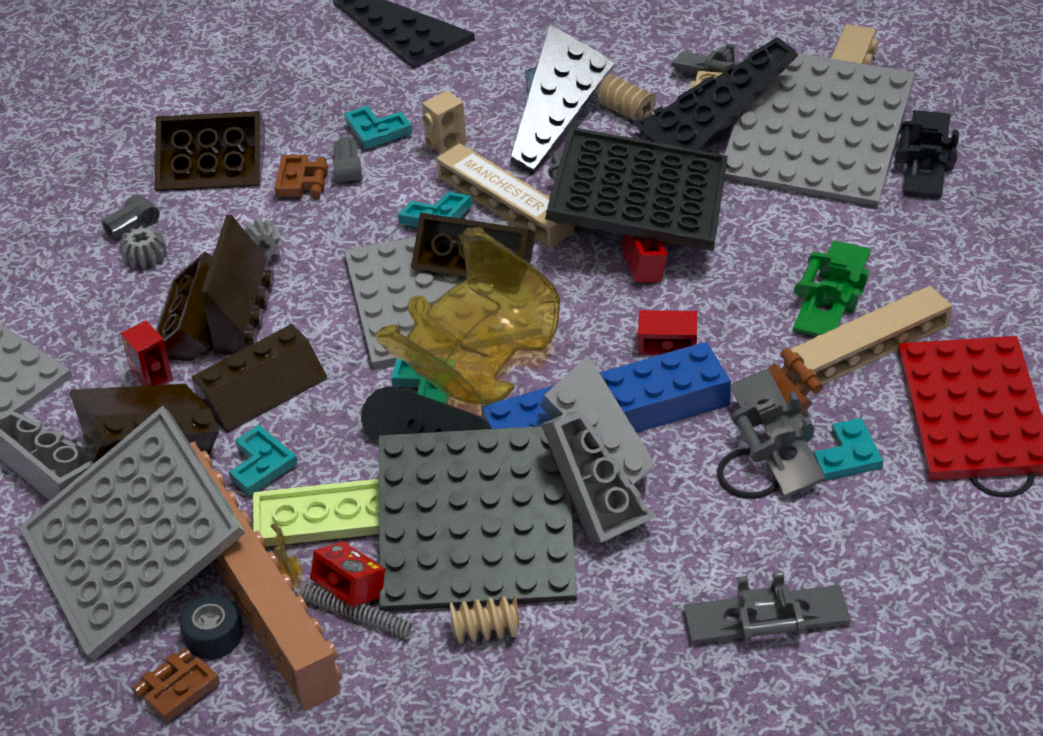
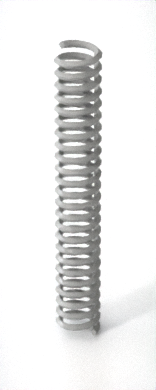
M307 582L303 583L300 588L299 595L304 597L303 599L306 603L314 604L320 608L323 607V609L333 613L341 614L347 618L350 617V619L365 625L368 624L378 630L382 629V631L397 637L400 636L406 640L412 638L416 632V629H413L410 636L407 637L412 628L411 620H403L402 617L398 618L397 615H389L384 610L380 611V609L371 608L370 605L366 606V604H361L354 608L349 606L348 608V604L345 603L344 605L342 600L340 602V599L338 597L336 599V596L329 591L321 589V587L317 588L316 585H308Z

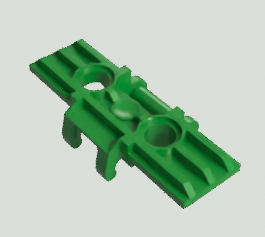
M833 240L827 254L812 252L807 260L808 266L801 281L797 282L794 287V293L798 297L805 298L793 326L794 332L817 337L838 328L843 315L846 312L855 311L869 278V270L864 267L871 254V249ZM818 270L819 277L827 279L826 281L821 280L820 283H813ZM828 306L831 310L821 311L817 307Z

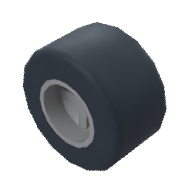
M201 596L191 601L183 609L180 616V629L184 644L191 654L199 658H221L231 653L239 645L243 636L238 609L233 601L224 596Z

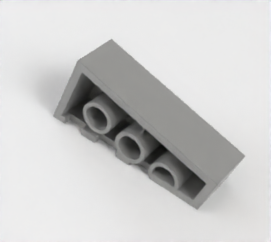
M589 355L544 395L540 407L552 419L573 411L581 410L605 443L604 446L622 467L621 471L631 485L634 484L636 486L649 474L655 462Z
M9 410L0 415V460L49 501L93 465L87 444L80 441L76 444L64 439L63 433L56 430L47 431L42 429L41 423L15 411Z
M581 410L565 413L541 424L588 542H604L656 518L651 508H648L641 499V494L634 484L631 485L621 471L622 467L615 458L613 459L604 446L605 443Z

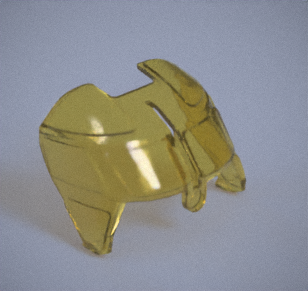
M468 228L459 236L464 249L467 279L447 291L431 307L424 296L416 295L411 297L408 302V310L415 325L407 337L401 334L400 325L382 327L375 335L378 343L394 357L405 361L414 371L443 393L469 404L487 405L504 400L515 389L513 383L496 380L495 378L516 351L528 350L539 352L549 345L558 326L560 297L554 285L534 266L483 232V228ZM459 345L462 346L463 348H465V349L471 351V352H474V353H476V354H479V355L483 356L484 358H481V357L476 356V355H474V354H472V353H469V352H467V351H465V350H462V349L459 347Z

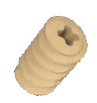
M613 74L606 76L598 87L597 99L602 106H607L610 110H615L617 113L623 114L633 121L645 120L651 114L656 104V95L648 93L645 89H640L637 85H632L620 77L615 78Z
M516 595L513 597L512 605H509L505 596H501L499 606L495 605L492 598H488L485 608L482 607L478 599L474 600L472 609H469L466 601H461L459 611H456L453 603L450 602L453 635L456 636L459 644L464 643L465 634L467 633L472 642L477 641L479 632H482L485 640L489 641L492 630H495L499 639H503L505 629L509 630L512 638L517 636L520 624Z

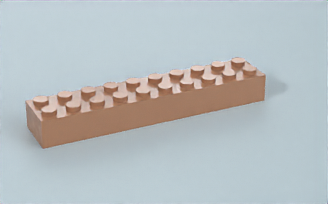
M191 442L190 445L246 532L211 562L304 712L341 694L339 680L342 679V674L335 662L338 659V653L331 640H324L322 637L323 631L318 620L315 617L310 619L308 616V608L301 595L295 596L293 593L294 587L287 573H280L279 563L272 551L266 552V545L262 535L258 530L253 532L251 529L252 523L247 512L238 509V501L233 491H226L224 479L219 470L213 471V465L206 451L201 452L196 443Z

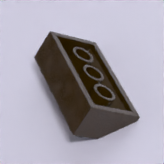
M420 213L411 268L521 285L532 260L536 231Z
M205 251L172 280L158 321L156 331L164 339L168 360L192 361L199 354L204 355L212 345L201 291L213 256Z
M293 324L191 376L195 394L211 409L215 421L226 433L235 430L327 380V375L308 339Z

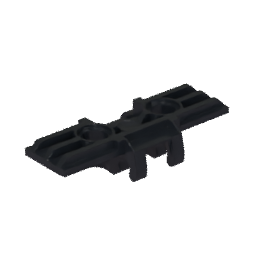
M913 110L912 121L902 122L899 149L896 151L895 159L899 163L907 164L903 194L942 197L944 174L954 168L958 154L956 146L959 142V130H953L952 137L948 138L951 114ZM910 145H919L920 147L910 148ZM920 169H929L931 172H921Z

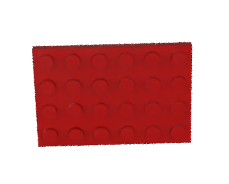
M1017 336L899 343L898 353L930 481L963 479L972 476L979 478L1043 473V417Z

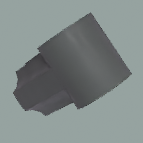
M349 136L340 137L334 143L335 160H333L335 182L361 181L362 172L356 141L350 139Z
M135 194L128 198L124 208L104 218L101 223L107 235L112 240H115L122 236V234L129 232L130 228L134 229L141 225L144 228H148L155 224L159 219L160 211L145 197Z

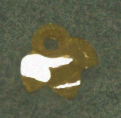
M275 524L270 525L277 533L276 538L279 546L275 548V552L280 558L277 560L280 573H287L291 582H300L299 574L303 573V569L296 555L290 557L285 546V537L281 528Z

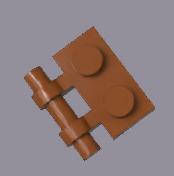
M282 155L274 188L276 197H302L303 190H310V196L318 199L324 191V178L328 173L326 158L318 157L316 161H309L308 155Z
M787 347L780 352V356L784 359V366L781 368V366L773 363L768 369L786 403L790 401L789 394L796 392L801 401L800 411L803 415L813 404L806 395L810 391L814 394L820 393L823 390V385L819 382V376L814 370L808 369L804 365V359ZM795 374L799 376L798 384L792 380Z
M184 648L177 654L172 653L164 659L165 663L153 672H146L140 677L141 681L131 688L137 698L145 695L146 705L166 723L170 722L220 684L218 674L199 657L193 659L192 654L187 648Z

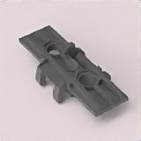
M727 43L726 47L722 46L720 50L711 51L708 56L683 51L671 62V67H674L679 72L697 75L698 71L724 73L727 71L726 67L733 63L737 65L741 62L735 61V44Z
M768 368L732 383L731 390L740 409L731 415V419L735 425L739 426L751 450L749 455L752 461H767L785 498L825 481L826 478L807 444L814 437V426L809 417H803L800 411L801 401L796 392L789 394L790 401L786 403ZM760 424L763 425L770 439L762 444L753 428ZM786 450L797 452V455L792 460L785 461L780 458L781 454Z
M783 571L773 572V581L770 588L750 590L748 576L737 577L738 598L684 604V612L692 644L741 638V641H751V638L756 636L794 632V634L799 635L805 634L806 629L851 623L840 585L789 591V587L784 586ZM801 606L805 607L808 612H803ZM730 614L739 615V619L727 622L725 617Z

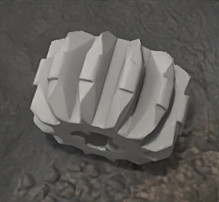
M256 217L254 224L246 221V228L244 230L268 258V262L272 263L271 256L273 254L280 255L277 247L283 245V241L279 237L281 235L280 230L268 219L262 222L260 218Z
M141 225L139 229L130 228V233L122 234V240L119 241L122 259L125 265H131L133 269L142 266L145 270L147 265L156 267V262L164 261V255L167 254L164 236L160 230H155L153 226L144 228Z

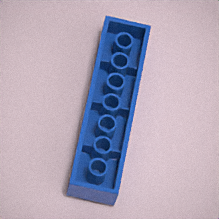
M708 342L599 372L636 433L730 405L731 380ZM554 386L481 406L482 418L488 421L492 429L541 426L542 423L552 419L540 407L544 395Z

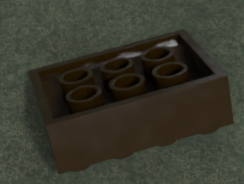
M260 111L156 116L155 191L261 186L265 152V123Z
M226 215L201 291L215 355H233L257 342V326L262 325L263 306L268 305L269 301L268 288L273 287L274 271L269 268L268 258L232 215Z
M186 384L71 389L70 396L93 464L162 406L171 413L188 442H195L201 452L206 451L210 455L219 434L211 409Z

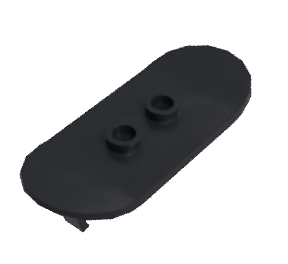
M388 386L373 392L366 399L361 413V422L365 433L377 444H379L380 435L492 429L488 421L479 415L398 387Z

